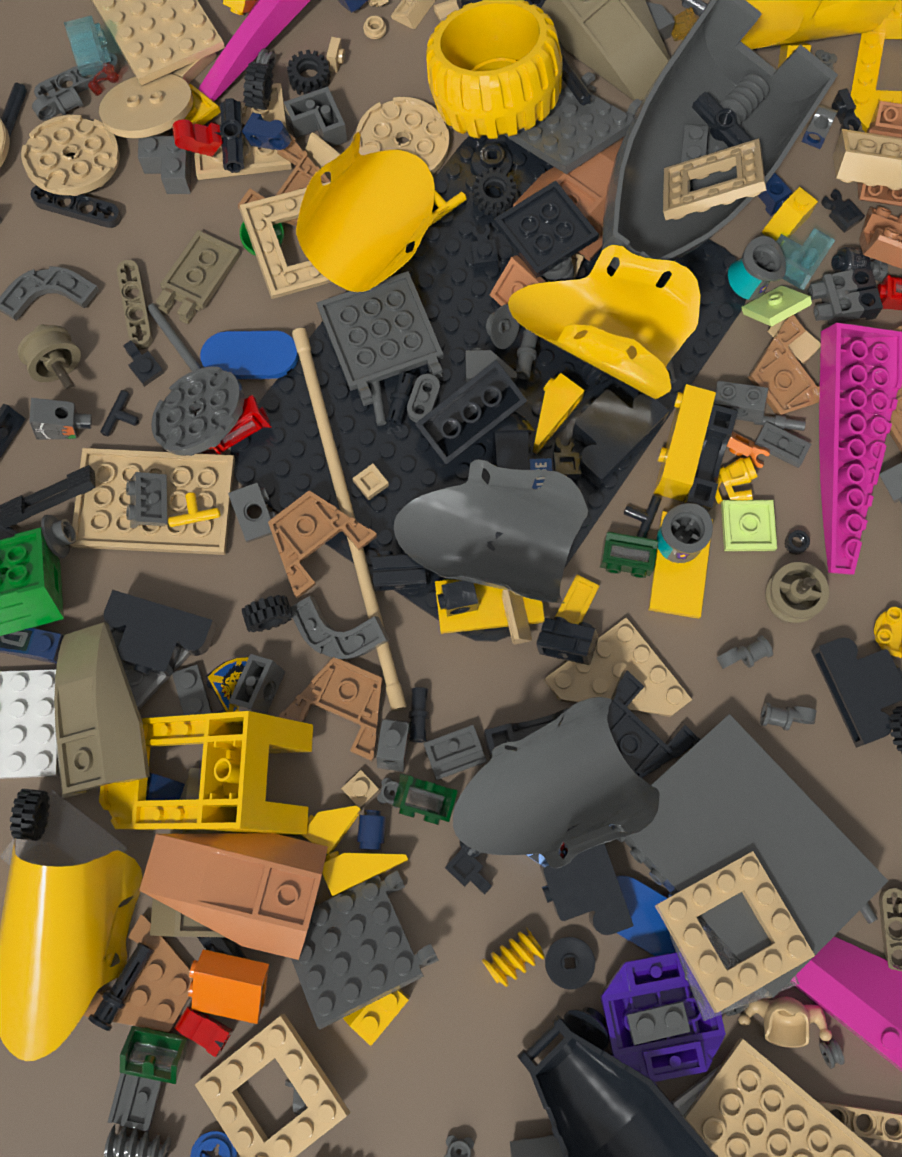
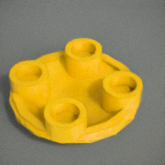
M891 607L883 612L875 621L874 635L876 642L882 650L886 649L890 652L891 656L902 658V608Z

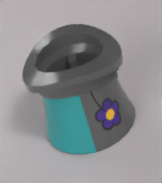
M767 236L757 237L746 246L742 258L729 266L728 280L732 289L739 296L748 300L758 299L765 293L771 281H779L785 276L786 261L779 244Z
M692 503L681 504L671 509L664 517L662 526L657 534V546L660 553L667 560L675 563H686L696 558L709 543L712 536L713 524L709 513L700 505Z

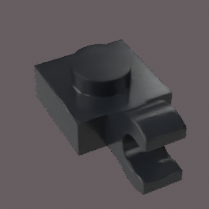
M847 88L839 90L832 103V109L838 111L836 116L841 124L840 129L849 130V125H852L854 130L858 131L861 121L854 113L856 105Z
M131 340L123 345L127 354L133 360L128 366L144 387L164 374L163 369L149 351L142 355Z
M463 849L445 867L464 887L471 881L484 895L492 887L478 873L483 868V865L463 851Z

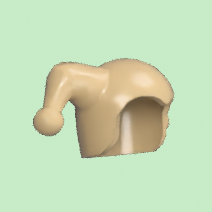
M783 996L774 1000L759 997L750 998L748 1000L749 1007L738 1017L739 1023L742 1026H747L751 1022L750 1018L755 1013L760 1014L764 1019L765 1039L781 1047L795 1048L809 1044L810 1024L813 1022L819 1027V1036L823 1041H830L832 1038V1033L827 1028L822 1007L815 1004H802L799 1000L792 997Z

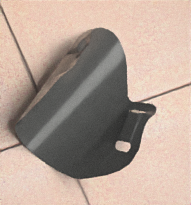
M478 459L470 463L469 477L466 483L422 495L403 507L395 518L394 532L398 544L406 554L423 567L439 574L441 577L509 590L515 595L551 603H565L560 596L561 580L570 548L583 521L588 515V509L580 489L570 478L562 473L548 470L507 469ZM483 468L490 474L489 484L482 479ZM545 477L542 487L532 488L536 478ZM496 532L503 533L496 539ZM493 541L491 544L495 547L494 551L487 547V542Z
M595 697L580 701L571 706L556 720L527 737L495 747L492 750V759L471 779L460 794L455 805L453 828L459 840L468 847L486 854H541L550 867L560 868L570 863L576 855L587 849L644 830L654 820L658 812L660 792L657 788L639 777L620 753L610 732L607 720L609 705L612 700L605 697ZM505 745L514 746V748L508 750L505 749ZM577 825L576 827L567 831L570 827ZM609 825H619L625 832L614 831ZM563 843L568 847V853L564 859L559 855V849Z

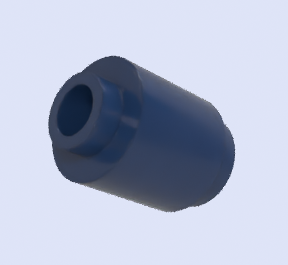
M365 810V815H359L357 842H360L359 849L381 850V844H384L386 826V817L381 816V811Z

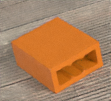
M203 949L199 960L193 961L189 977L193 978L188 992V996L192 997L191 1010L258 1024L266 998L269 964Z

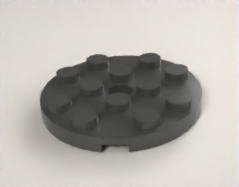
M204 367L184 375L169 387L171 392L165 400H159L152 416V433L156 441L166 451L174 455L192 456L210 447L217 446L231 431L243 413L244 390L241 383L230 371H224L220 367Z

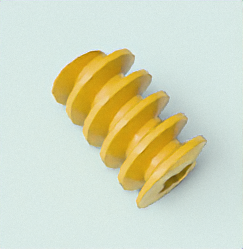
M528 928V936L522 932L517 933L519 943L512 938L508 940L510 949L503 945L499 947L501 956L494 952L490 953L492 963L486 959L481 960L497 984L500 982L506 987L509 986L508 975L517 980V968L526 973L525 962L535 966V955L542 960L545 958L541 946Z

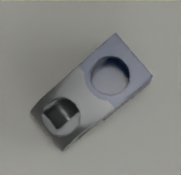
M820 104L801 142L821 149L838 111ZM809 134L818 135L820 140L812 139Z

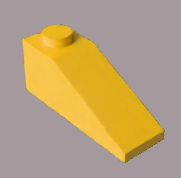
M562 373L556 379L551 378L543 389L545 395L533 452L536 455L583 398L585 390Z
M335 851L326 856L322 874L331 895L336 896L408 861L406 854L343 853L339 855V852Z

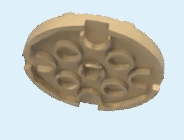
M394 97L393 101L375 104L362 116L356 132L361 134L359 148L361 155L385 150L406 151L421 158L428 166L432 175L442 166L449 150V131L440 113L430 104L416 98ZM406 137L409 141L399 145L396 140Z
M63 115L41 123L29 133L30 138L26 145L22 146L21 151L22 163L30 180L41 189L58 195L78 196L102 187L115 173L120 159V152L114 134L109 132L99 120L83 119L82 115ZM71 152L75 153L74 159L66 155Z

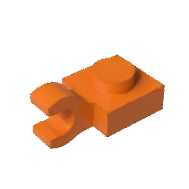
M732 432L727 444L729 451L737 456H750L753 465L762 468L764 462L759 461L757 455L764 454L769 456L770 450L765 447H759L755 445V442Z

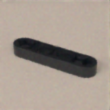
M37 185L32 188L30 193L33 202L40 209L106 228L118 226L122 219L119 209L115 204L81 194L78 196L53 194L41 189ZM61 200H71L67 207L59 206ZM85 205L93 206V210L90 213L81 212ZM113 212L114 216H109L108 219L105 217V215H110Z

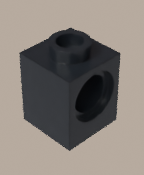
M458 581L441 585L442 594H437L440 609L446 610L447 617L478 610L474 583Z

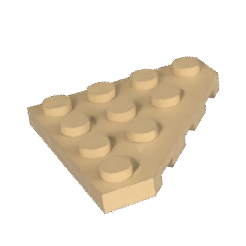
M281 83L272 85L273 91L267 110L250 108L245 106L244 102L241 103L243 128L251 114L258 113L261 114L265 121H281L287 130ZM244 134L245 169L238 173L224 170L222 144L213 157L199 153L194 154L198 180L290 170L292 168L291 162L278 155L277 150L251 146Z
M627 617L598 638L590 665L567 661L544 679L559 701L578 703L595 697L611 699L622 672L628 670L645 686L627 706L630 711L671 717L692 700Z

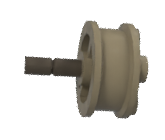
M38 325L19 344L17 351L19 359L23 364L27 365V371L35 381L51 382L59 379L65 389L75 387L68 374L74 370L80 361L81 352L78 346L71 342V336L64 327L59 325Z
M793 562L783 566L770 578L765 590V599L770 611L777 618L788 623H803L810 620L825 607L829 598V585L823 573L813 565L804 562Z

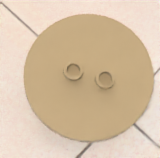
M166 74L142 86L138 79L133 77L118 84L105 95L100 103L99 115L105 128L112 134L125 138L150 137L173 128L172 126L175 121L184 119L192 108L193 95L189 84L181 77L173 74Z

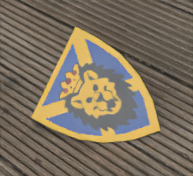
M248 657L227 660L206 676L208 680L207 687L213 689L225 712L239 711L229 703V700L248 661Z

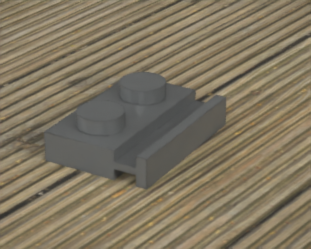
M474 725L423 743L436 781L487 762Z
M120 1073L108 1123H117L121 1126L146 1132L150 1131L163 1082Z

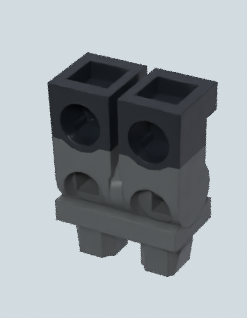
M871 266L832 275L826 274L821 281L810 284L807 292L811 296V300L821 298L823 303L814 307L815 320H827L828 324L832 325L837 322H846L858 318H866V320L876 319L883 309L878 288H875L876 282ZM862 274H863V277H861V278H855V277H854V276H858V275H862Z

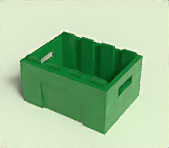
M42 528L21 532L13 537L0 540V636L64 619L60 559L48 547L42 533Z

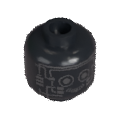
M842 247L832 258L831 266L834 273L870 266L871 262L870 257L863 255L861 248ZM862 274V275H858V276H854V277H855V278H861V277H863V274Z

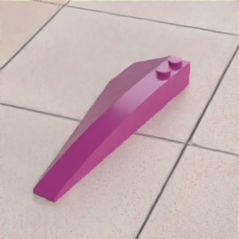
M257 0L243 23L221 52L198 90L214 102L310 0Z
M835 323L821 331L819 456L822 515L828 573L854 575L862 545V542H860L862 531L866 529L868 520H865L868 507L872 506L874 498L872 496L873 487L877 485L886 450L885 439L891 430L892 423H890L892 412L896 410L898 402L896 399L897 392L902 386V332L844 323Z
M834 936L789 983L815 1004L821 1006L824 1011L902 1072V971L890 969L887 960Z

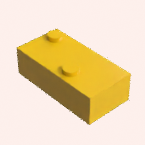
M686 384L683 392L677 393L674 403L676 409L666 447H661L657 460L662 463L653 494L682 502L694 482L716 392Z

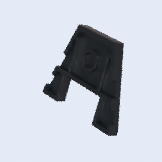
M624 670L612 695L607 720L612 737L630 768L639 777L643 778L660 768L664 763L694 747L701 739L686 725L681 724L668 741L664 743L627 708L645 686L628 670Z

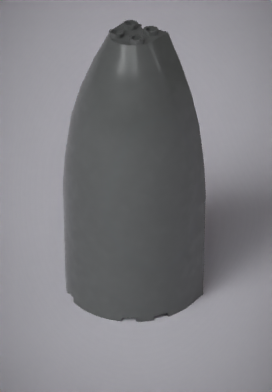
M710 0L651 85L637 109L617 152L607 187L603 217L602 250L610 245H618L644 258L676 261L698 248L724 228L754 198L746 196L736 199L728 205L719 204L704 212L696 211L686 214L681 219L665 220L663 213L664 168L679 164L681 161L685 124L708 126L692 108L693 102L705 91L709 92L720 103L748 74L758 75L766 81L770 90L769 94L763 98V101L752 110V113L740 125L753 140H760L766 184L786 157L838 74L801 44L776 70L741 42V39L757 22L762 13L746 0ZM708 126L706 155L729 148L723 141L716 140L711 136L710 127ZM734 166L726 172L717 171L711 173L703 179L695 178L690 180V192L737 178V167ZM614 257L609 266L617 270L620 265L619 258Z

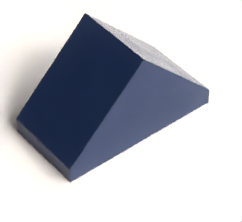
M149 773L146 801L180 800L185 786L184 783Z

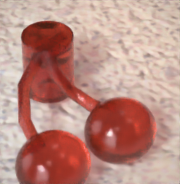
M105 63L102 67L103 70L99 71L88 84V87L96 96H99L103 91L97 82L108 80L111 83H116L119 80V75L114 71V66L111 63ZM101 73L107 74V77L96 80Z

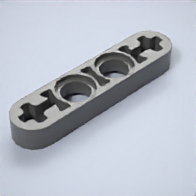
M105 52L39 83L34 89V94L37 99L45 96L44 93L48 92L49 95L47 97L49 98L53 96L58 97L69 91V88L61 87L65 81L73 82L70 87H73L77 94L119 73L120 64L117 56L111 52ZM86 71L94 72L90 78L82 77Z

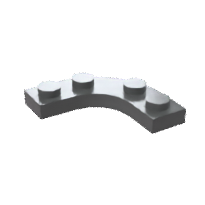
M49 266V269L39 271L33 269L15 279L0 296V311L17 321L37 297L47 293H57L65 296L85 309L99 292V289L95 284L66 268Z
M308 596L290 607L293 620L306 643L318 653L337 659L356 658L367 654L390 640L379 617L376 616L352 630L338 632L326 622L314 596Z

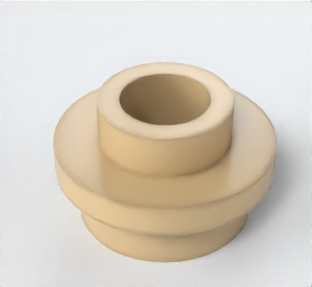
M370 16L364 23V33L370 39H379L386 33V24L379 16Z

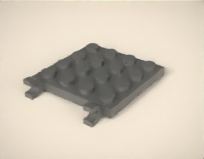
M587 72L582 76L581 81L592 94L590 104L582 106L568 86L561 90L556 106L550 110L549 115L543 121L536 120L533 128L529 130L522 128L517 130L518 133L516 135L508 137V134H504V136L563 173L568 174L624 137L642 101L636 99L630 104L626 113L593 95L596 92V87L590 83L595 80V75Z
M409 271L389 277L368 291H349L316 302L350 391L358 389L363 406L373 404L372 394L368 387L369 384L395 376L401 372L427 364L430 374L437 377L438 380L443 379L441 374L443 370L438 360L443 359V352Z
M398 871L389 874L384 881H381L379 875L313 907L299 960L293 958L291 960L319 1029L424 977L421 968L439 961L431 944L420 949L416 955L412 951L388 897L389 894L405 888Z

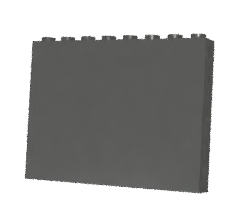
M730 714L651 785L660 792L659 808L654 820L641 832L617 839L620 842L624 841L631 848L630 853L638 863H644L650 869L649 874L658 885L663 884L670 892L669 897L753 851L814 955L888 882L883 874ZM610 824L614 831L625 832L621 826ZM742 892L697 917L703 930L710 936L708 939L717 951H723L730 959L728 963L731 967L772 944ZM811 959L754 991V993L759 997L774 998Z

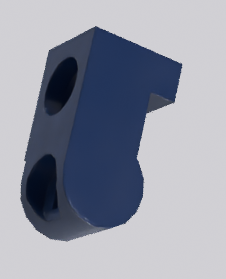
M258 113L251 114L242 130L250 145L254 147L282 150L288 147L291 142V136L281 121H265L261 114Z
M774 173L766 183V191L761 192L757 196L766 205L765 210L771 217L792 195V191Z

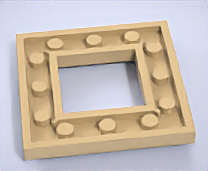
M755 139L664 168L663 213L665 220L681 219L689 213L696 211L704 212L719 204L728 205L736 199L746 196L755 197L761 192L766 191L760 140ZM734 166L737 167V178L690 192V180L695 178L703 179L711 173L717 171L726 172Z
M306 188L241 204L239 207L271 299L331 283L310 261L287 267L273 228L274 224L298 218Z
M753 851L655 905L714 1013L722 1011L815 956ZM742 892L772 944L726 970L697 917Z
M285 1013L195 1084L240 1157H296L351 1113ZM276 1059L308 1108L268 1139L240 1096L237 1088L272 1060Z

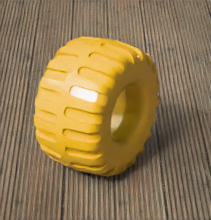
M482 0L476 3L471 2L464 5L458 11L455 10L447 15L446 20H442L429 37L426 50L429 88L442 119L448 126H452L455 131L461 134L468 132L469 136L473 138H481L482 135H487L488 139H497L498 135L508 134L509 137L518 133L517 130L522 128L525 130L533 128L536 120L543 121L549 115L550 110L556 106L562 89V53L553 21L537 5H529L525 0Z

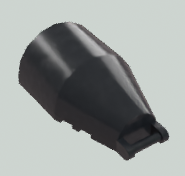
M557 1015L552 1020L553 1024L527 1050L523 1049L517 1055L530 1072L542 1106L550 1119L553 1134L557 1138L564 1155L563 1157H718L716 1152L653 1080L577 1035L560 1015ZM561 1033L564 1036L561 1042L537 1064L534 1059Z

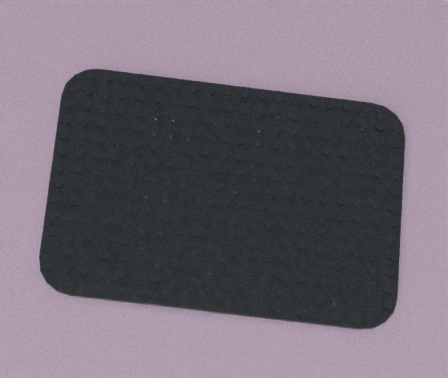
M504 134L498 135L497 139H488L487 135H482L481 138L469 136L461 143L434 178L435 190L446 202L460 192L466 195V200L429 226L415 254L400 269L389 276L392 277L409 271L443 352V359L438 360L443 370L441 373L443 379L439 380L440 392L434 408L466 384L465 353L468 350L474 348L491 350L510 368L516 371L518 362L517 350L521 347L523 331L526 328L520 324L518 335L513 344L506 349H500L493 344L491 337L488 335L486 322L488 317L501 307L490 296V293L511 257L518 254L494 224V218L497 216H492L493 212L490 211L489 215H485V209L480 212L478 205L475 206L473 185L474 181L476 182L477 175L471 167V157L478 147L488 143L499 144L510 152L513 166L508 177L512 175L514 177L513 182L516 181L515 202L543 173L554 166L507 138ZM490 186L485 190L486 195L491 198H499L504 194L503 190L498 186ZM435 203L432 212L438 209ZM488 224L490 227L489 239H495L498 265L474 268L471 252V242L474 241L472 238V227L476 226L477 233L483 234L485 233V225ZM709 239L695 250L675 261L687 267L696 277L700 291V308L695 331L686 339L674 355L673 368L677 381L671 384L670 392L657 398L669 410L666 420L675 409L674 403L677 393H682L686 384L691 385L741 313L742 306L746 302V299L739 296L732 289L728 280L729 266L738 259ZM415 241L409 243L406 247V253L413 251ZM602 248L590 261L585 258L583 259L575 280L585 278L591 273L602 252ZM608 266L607 273L613 276L616 269ZM670 271L664 272L656 283V287H664L672 273ZM322 321L309 338L311 354L355 519L358 523L368 529L370 528L377 534L374 540L363 547L370 575L373 576L372 556H378L377 553L380 551H392L393 555L403 554L404 550L398 544L394 532V521L397 514L409 502L422 495L466 483L469 477L470 463L474 460H485L495 465L493 434H485L446 465L415 425L416 422L409 418L407 405L401 425H396L397 421H395V424L387 422L385 425H377L374 405L363 406L358 389L350 391ZM538 337L535 348L537 356L532 363L530 378L527 380L516 379V386L528 401L514 412L525 417L535 430V432L529 433V458L553 457V454L557 453L554 448L556 438H560V443L563 446H568L570 437H573L575 441L572 452H579L580 458L582 451L587 445L574 435L572 431L575 420L582 414L580 412L589 401L593 403L606 390L613 392L630 408L635 397L644 393L615 377L603 384L588 386L585 382L586 378L581 375V369H578L576 366L577 361L573 360L571 353ZM299 357L293 370L291 368L285 376L278 378L258 403L259 408L263 406L272 428L263 427L231 446V455H234L235 458L234 474L237 481L243 487L258 483L260 488L265 487L270 502H267L266 505L278 513L308 491L316 494L340 511ZM427 364L404 372V377L408 373L415 378L409 397L417 378L423 374H430ZM562 373L585 390L583 398L536 455L533 452L545 395L543 389L551 378L556 379ZM399 374L380 380L386 417L392 402L390 396L391 393L395 392ZM425 387L423 390L425 392H430L432 389L430 387ZM417 409L415 412L417 414H422L424 410ZM666 420L599 488L582 472L580 479H572L583 495L588 515L574 538L565 568ZM371 464H374L388 481L389 486L368 500L353 482V477ZM483 468L482 479L489 484L490 474ZM339 532L325 543V545L354 564L348 539L344 532ZM425 568L426 588L394 591L439 621L435 581L453 579L441 577L439 574ZM509 627L456 632L474 641L497 642L511 636Z

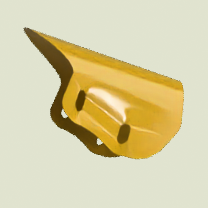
M746 0L760 11L762 15L741 39V42L750 49L867 33L873 31L882 23L896 5L897 0Z
M359 132L355 133L351 145L342 154L325 164L311 178L301 203L296 227V236L301 249L313 266L328 280L352 292L368 291L400 269L415 254L423 235L435 217L449 208L447 206L436 214H432L435 193L430 194L429 192L433 189L435 191L434 179L428 166L421 158L402 150H385L361 155L359 153L361 135ZM325 172H330V184L322 185L321 176ZM415 241L413 251L406 253V247L410 242Z
M610 245L602 250L596 264L587 277L578 280L528 285L511 295L508 306L512 316L527 330L651 398L657 399L671 390L669 372L666 369L667 364L697 327L700 291L696 277L687 267L675 261L644 258L631 253L623 246ZM617 257L619 258L620 265L614 275L610 276L607 273V267L612 259ZM666 271H670L672 275L666 285L662 288L656 287V283L661 275Z
M16 838L14 840L0 923V1037L6 1048L18 1059L35 1061L55 1051L77 1026L98 989L118 978L127 963L126 939L132 914L140 894L139 889L143 875L141 867L136 860L119 850L112 851L105 856L80 865L42 866L20 859L15 853ZM133 896L129 903L118 907L123 900ZM115 952L119 955L120 963L110 967L105 957Z

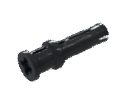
M140 942L137 944L136 949L111 990L103 993V1000L96 1012L90 1014L89 1021L106 1031L112 1029L111 1023L119 1010L124 1009L126 1006L125 997L139 977L151 954H153V949Z

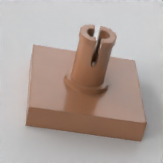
M516 255L511 257L492 289L490 296L503 306L508 304L509 298L516 291L528 285L545 283L546 281L540 276L536 278L524 261Z

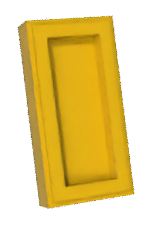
M576 574L563 600L565 603L561 604L555 617H562L569 623L574 624L582 622L600 585Z

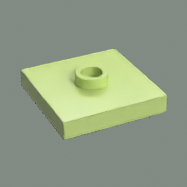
M781 285L742 306V311L744 315L772 327L812 304L811 296Z
M723 500L721 502L724 551H775L777 549L773 500Z

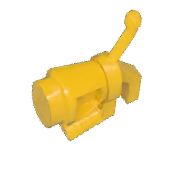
M750 457L745 459L739 458L727 467L720 468L719 484L715 495L718 504L723 501L719 492L722 482L725 485L730 500H753L752 490L734 492L732 487L751 483L752 479L758 477Z

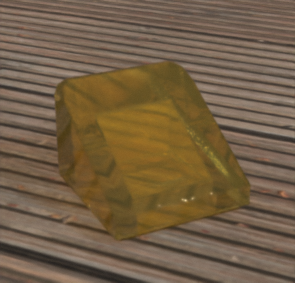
M692 7L673 17L675 21L671 34L673 40L684 39L697 19Z

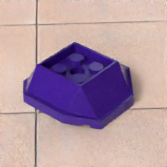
M679 951L623 962L600 995L612 1055L654 1082L707 1072L714 1055L726 1035L721 1011L714 1013L683 955ZM678 1001L683 1002L691 1032L636 1045L633 1044L626 1017L627 1013Z

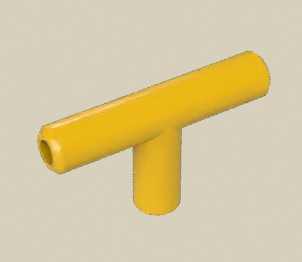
M431 190L429 193H435L434 203L438 207L432 214H436L447 206L449 208L439 216H436L430 226L463 203L467 198L466 195L460 192L446 202L436 190Z
M189 492L185 495L188 514L169 517L168 523L170 527H176L220 518L221 514L219 508L198 511L196 494Z

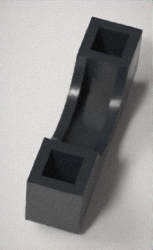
M713 404L694 482L683 504H697L707 512L712 509L719 484L720 466L733 432L738 411Z
M569 708L538 719L520 723H509L484 730V738L490 760L492 759V750L495 747L527 737L556 720ZM505 745V749L514 748V746Z

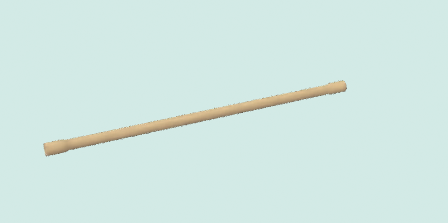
M297 328L292 331V335L303 368L339 509L350 518L355 519L313 362L308 334L305 328ZM347 537L368 618L379 617L384 627L364 549L362 548L358 551ZM387 641L376 649L386 683V692L391 711H398L406 708L407 705Z

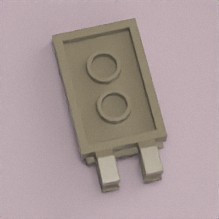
M197 230L160 283L162 292L156 300V303L159 305L158 309L168 314L174 306L175 300L182 303L177 311L181 315L179 320L189 324L195 316L196 310H204L240 257V250Z

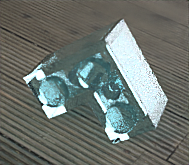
M92 15L64 22L75 61L82 77L110 70L107 62H110L111 58L107 46L104 47L107 44V40L100 23H95Z
M814 228L802 246L781 234L776 242L782 249L786 261V273L782 279L804 290L826 257L835 239Z

